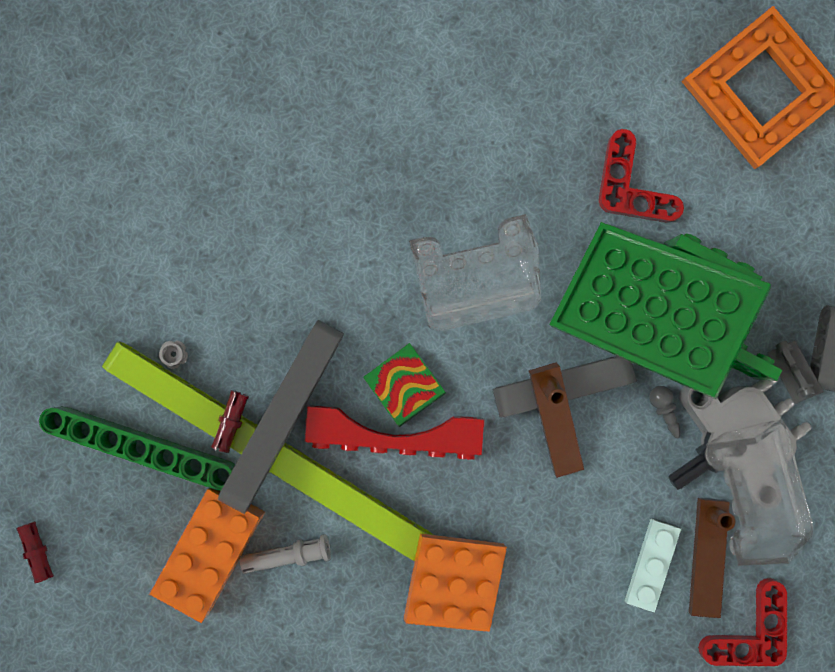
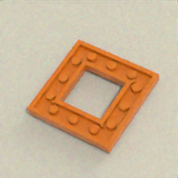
M774 6L681 81L754 169L761 166L835 105L834 77ZM766 50L802 94L762 126L727 85L726 81Z

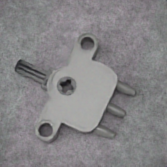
M760 380L752 387L736 386L716 399L700 393L701 399L696 404L691 400V394L694 390L686 386L681 389L679 399L703 436L701 438V446L695 449L699 455L669 475L671 484L677 490L683 488L708 470L717 473L722 468H725L750 502L764 508H773L780 502V488L770 474L787 463L795 455L797 449L796 441L811 430V425L808 422H804L792 430H789L781 416L795 405L793 400L788 398L773 407L764 394L778 380ZM729 439H730V440H733V441L730 443L731 450L726 449V448L729 446V443H728V440H729ZM765 486L766 495L759 499V490Z

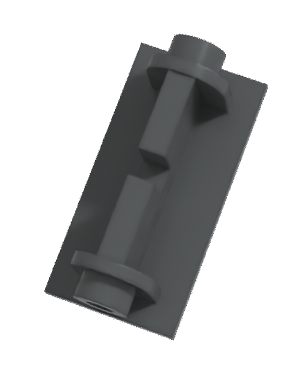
M795 340L790 343L782 341L775 345L776 349L767 352L769 357L775 361L773 365L783 370L780 378L794 404L824 392Z

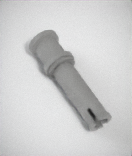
M323 534L319 539L309 541L299 539L293 545L244 554L240 556V567L243 570V574L288 564L296 563L300 566H306L307 562L320 559L330 561L329 540L327 535Z

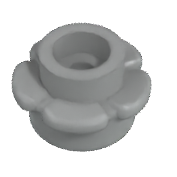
M170 340L165 342L159 352L160 361L168 368H178L180 364H184L187 361L188 353L185 351L186 346L180 341L173 342ZM173 351L176 352L175 357L171 356V353Z

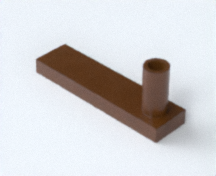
M555 362L528 370L556 478L584 470L559 364Z
M698 498L689 601V614L691 616L721 618L727 531L733 529L736 523L734 516L729 513L730 502L727 500Z

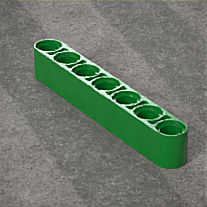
M69 407L49 408L44 410L39 417L40 428L47 434L215 490H222L226 483L218 478L219 468L226 469L230 475L235 467V464L231 461ZM56 413L62 418L60 427L54 422ZM84 422L90 428L88 436H85L81 430ZM111 431L118 437V442L115 446L109 441ZM138 440L145 444L146 451L144 455L139 454L136 450ZM165 449L171 451L174 456L172 464H168L163 458ZM192 459H197L201 463L202 469L200 473H195L191 469L190 462Z

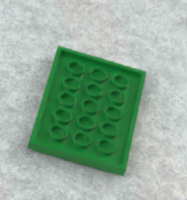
M601 222L549 325L716 399L767 298L771 284Z

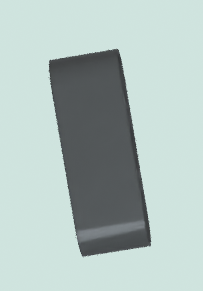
M826 305L820 312L819 318L821 319L818 322L814 343L816 347L813 348L810 368L823 390L835 392V307Z

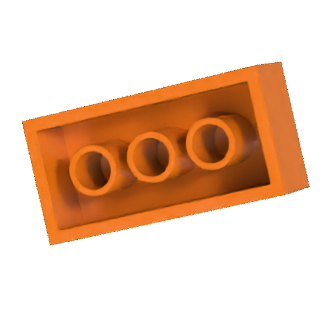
M208 488L149 594L200 623L204 621L212 610L265 511L251 504L247 512L243 514L218 501L221 490Z

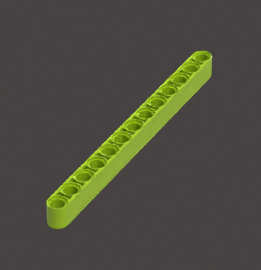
M117 341L102 365L107 372L215 438L220 425L218 419L220 415L224 414L226 405L207 393L205 394L199 388L136 349H132L131 346ZM244 416L240 419L243 423L241 428H237L230 447L240 454L244 451L258 426ZM286 442L269 471L415 561L420 533L434 535Z

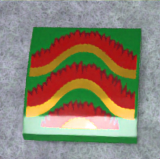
M410 343L363 377L399 427L446 394Z

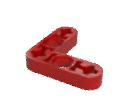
M619 129L615 131L609 138L599 193L600 207L605 212L665 223L679 219L684 211V204L679 197L629 188L636 138L630 130ZM621 136L624 137V142L629 143V145L622 150L621 157L612 158V155L616 156L619 153L620 148L619 144L615 143V141H618ZM611 165H621L625 171L624 177L621 179L613 178L610 174ZM607 182L612 185H623V188L618 187L616 189L615 198L620 199V202L614 204L613 207L610 206V201L606 200V197L610 196L613 191V186H607ZM636 197H643L647 200L648 208L645 212H639L634 208L633 202ZM655 199H658L656 203L658 206H665L671 202V207L676 208V212L668 216L667 210L657 209L655 214H652L655 208Z
M772 578L763 579L757 585L756 636H706L700 641L698 647L702 658L714 666L781 665L787 657V590L784 585ZM771 586L778 590L777 594L772 595V604L778 607V609L771 607V598L766 595V591H771ZM775 614L778 617L777 625L772 629H767L764 624L765 618L768 615ZM765 635L772 636V645L777 649V652L772 653V657L765 653L766 650L771 649V640ZM741 643H746L749 646L748 654L745 657H737L735 654L736 647ZM713 644H715L719 649L727 650L728 655L724 651H716L712 657L707 652V649H712Z

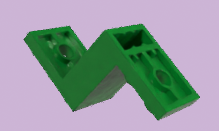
M681 234L663 244L750 277L762 279V276L754 273L755 269L752 266L743 262L735 263L727 258L728 254L717 248L709 249L701 245L702 241L694 235ZM743 344L732 368L756 380L777 381L783 370L773 365L775 361L760 353H757L756 356L746 351L748 346Z

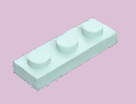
M650 519L625 598L627 604L655 613L681 531L679 527Z

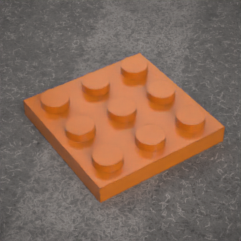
M420 533L403 618L405 623L490 632L507 547L503 543Z

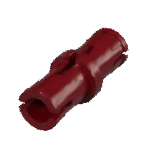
M231 390L224 414L219 416L218 421L220 425L211 448L215 450L220 448L219 451L224 453L230 452L237 428H241L243 423L240 419L249 399L248 395H242L241 392Z
M36 521L17 527L16 530L25 552L22 555L28 561L34 583L36 584L53 577L54 574L46 555L48 549L46 545L43 546Z

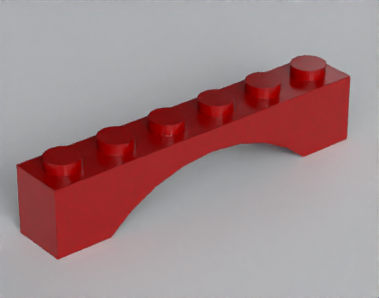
M310 405L307 407L305 442L312 443V448L329 449L330 444L341 445V450L358 451L359 446L370 447V452L387 453L389 448L399 449V454L416 455L417 451H428V456L445 457L446 453H457V458L474 460L475 455H482L484 419L453 416L441 425L427 431L414 434H389L361 425L350 418L339 407Z

